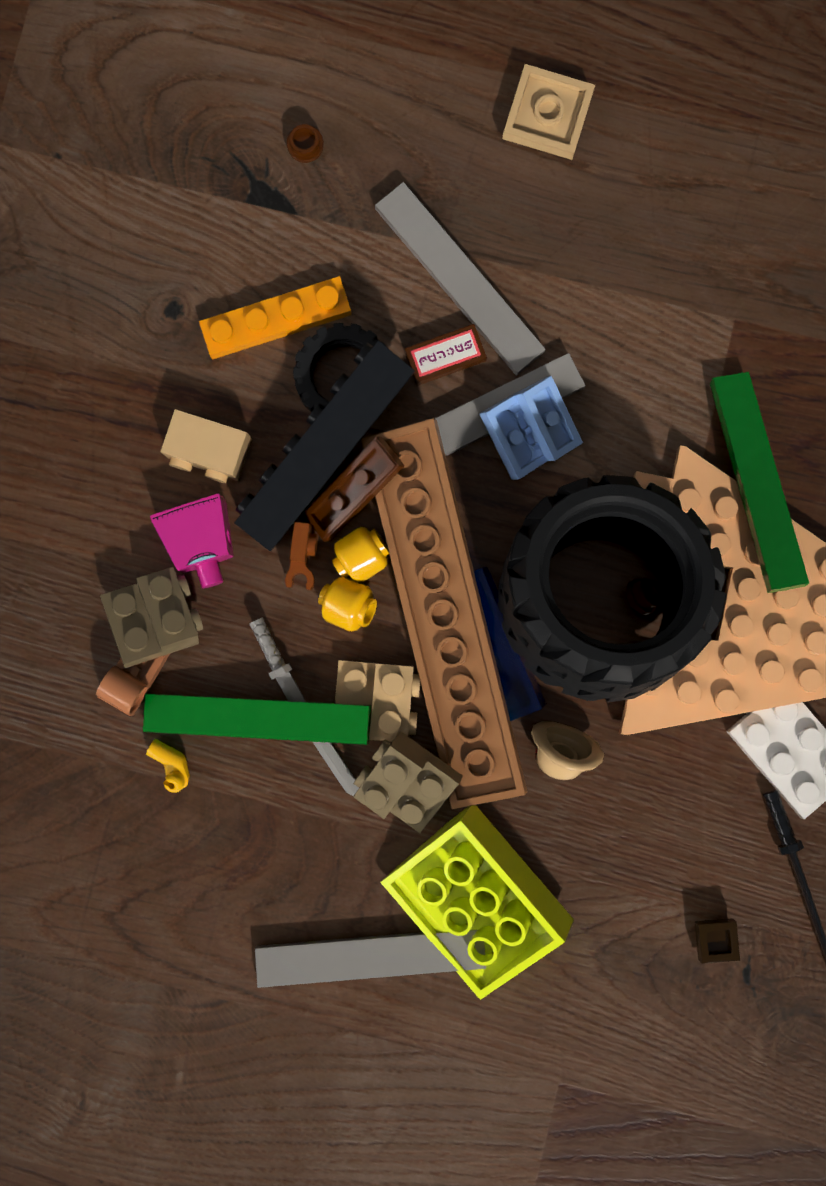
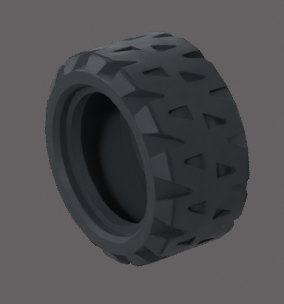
M603 475L598 483L587 477L561 486L555 496L544 497L526 516L504 562L503 572L499 580L498 608L504 617L502 628L511 648L515 653L526 659L524 666L543 683L563 687V694L586 701L606 698L607 702L634 699L649 690H655L699 655L711 641V634L721 620L726 599V593L722 592L726 575L719 548L711 549V532L692 508L685 513L682 510L679 498L675 494L654 483H649L647 488L643 489L636 478L628 476ZM587 540L610 541L634 551L652 568L662 589L664 612L662 623L656 636L633 644H612L596 640L579 631L561 613L553 598L549 582L551 558L569 545Z

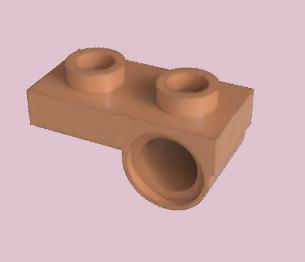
M170 654L128 668H124L120 658L117 665L113 666L102 679L96 695L123 713L134 716L145 694H147Z

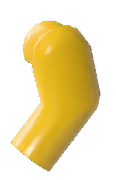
M154 739L146 755L164 764L166 780L163 784L166 790L172 793L180 792L188 785L190 778L186 757L175 748L158 739Z

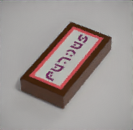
M475 324L405 348L408 363L415 370L413 376L417 386L486 362L487 360Z

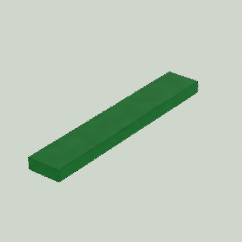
M749 372L714 377L710 382V387L767 593L805 587L809 584L808 576Z
M145 694L143 732L367 745L369 744L371 705Z

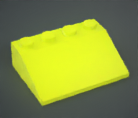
M476 805L468 806L447 822L380 882L425 936L458 970L456 972L480 1000L565 943L574 921L571 915ZM470 930H477L471 938L467 950L470 958L475 963L486 966V969L465 970L435 933L449 932L456 936H463ZM484 941L485 955L480 954L476 950L475 942Z

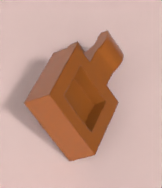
M294 522L289 559L291 560L290 568L285 577L286 587L293 588L295 576L303 574L307 578L306 589L312 591L315 585V577L308 569L307 564L309 556L316 555L318 534L312 533L313 527L308 523Z

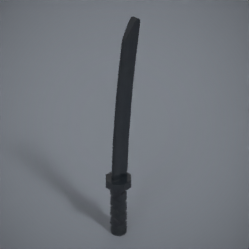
M778 790L767 792L763 796L766 798L767 807L770 809V815L774 820L773 823L781 841V845L777 846L781 855L788 854L826 961V935L797 855V851L803 849L804 846L801 840L794 838V833L790 827V822L786 816Z

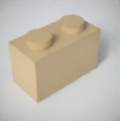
M175 409L160 452L170 459V466L187 472H191L193 466L205 470V477L226 483L228 478L236 481L239 480L252 438L245 431Z

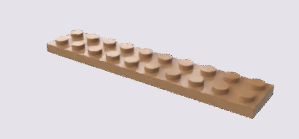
M432 418L362 438L363 448L365 449L375 437H382L405 465L375 497L440 760L463 775L459 785L449 796L451 809L526 795L528 791L437 420Z

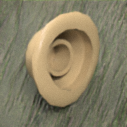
M542 721L533 725L531 735L537 746L535 759L539 768L548 776L558 780L574 779L583 771L593 770L603 762L604 753L599 743L590 735L576 728L556 722Z

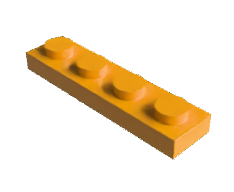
M338 276L201 320L199 324L209 355L213 360L350 316L352 312L341 278Z

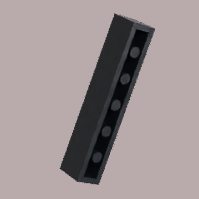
M379 340L374 346L367 343L354 359L358 367L350 377L344 373L330 389V392L335 396L326 407L319 404L306 420L311 425L302 437L295 434L282 450L287 455L278 467L272 463L259 479L263 487L254 497L249 493L235 511L241 515L234 523L267 550L271 551L275 548L415 373L414 369Z

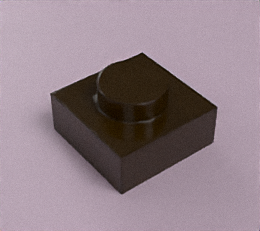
M733 918L695 921L698 960L702 964L740 961L737 922Z

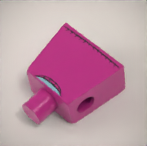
M219 493L150 515L151 521L178 571L187 573L196 570L202 589L224 582L218 562L232 558L234 553L227 503L222 495Z

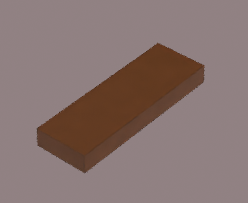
M375 437L302 514L324 542L331 541L405 465L382 437Z

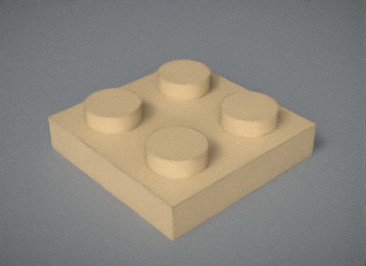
M525 64L502 139L572 160L595 85Z

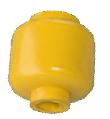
M359 527L334 545L337 557L332 560V563L341 577L347 578L350 576L354 581L362 583L387 566L386 556L389 555V550L375 529L369 531L365 527Z
M338 577L331 585H324L318 598L319 605H322L321 613L324 620L351 632L357 631L361 627H367L372 621L377 608V601L373 598V592L369 586L345 577Z

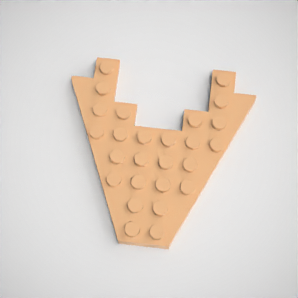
M682 445L677 448L671 478L636 471L633 478H636L643 489H646L649 483H654L675 494L679 498L682 510L685 513L690 508L696 512L711 532V549L719 548L723 566L729 569L725 588L726 599L715 640H711L693 661L653 691L649 690L634 699L625 700L619 734L630 735L826 698V542L792 520L809 584L805 587L767 593L736 480L688 447Z

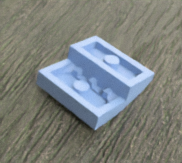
M548 376L518 391L479 414L511 480L521 479L547 461H555L583 443L552 376Z

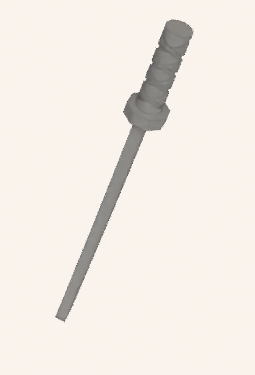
M263 617L249 623L262 651H264L266 660L269 661L268 663L272 670L269 672L271 680L276 678L288 701L306 702L290 673L293 670L290 663L285 664L283 658H281V654L275 646L274 639L271 637ZM313 742L346 793L354 796L359 789L353 784L356 779L332 743Z

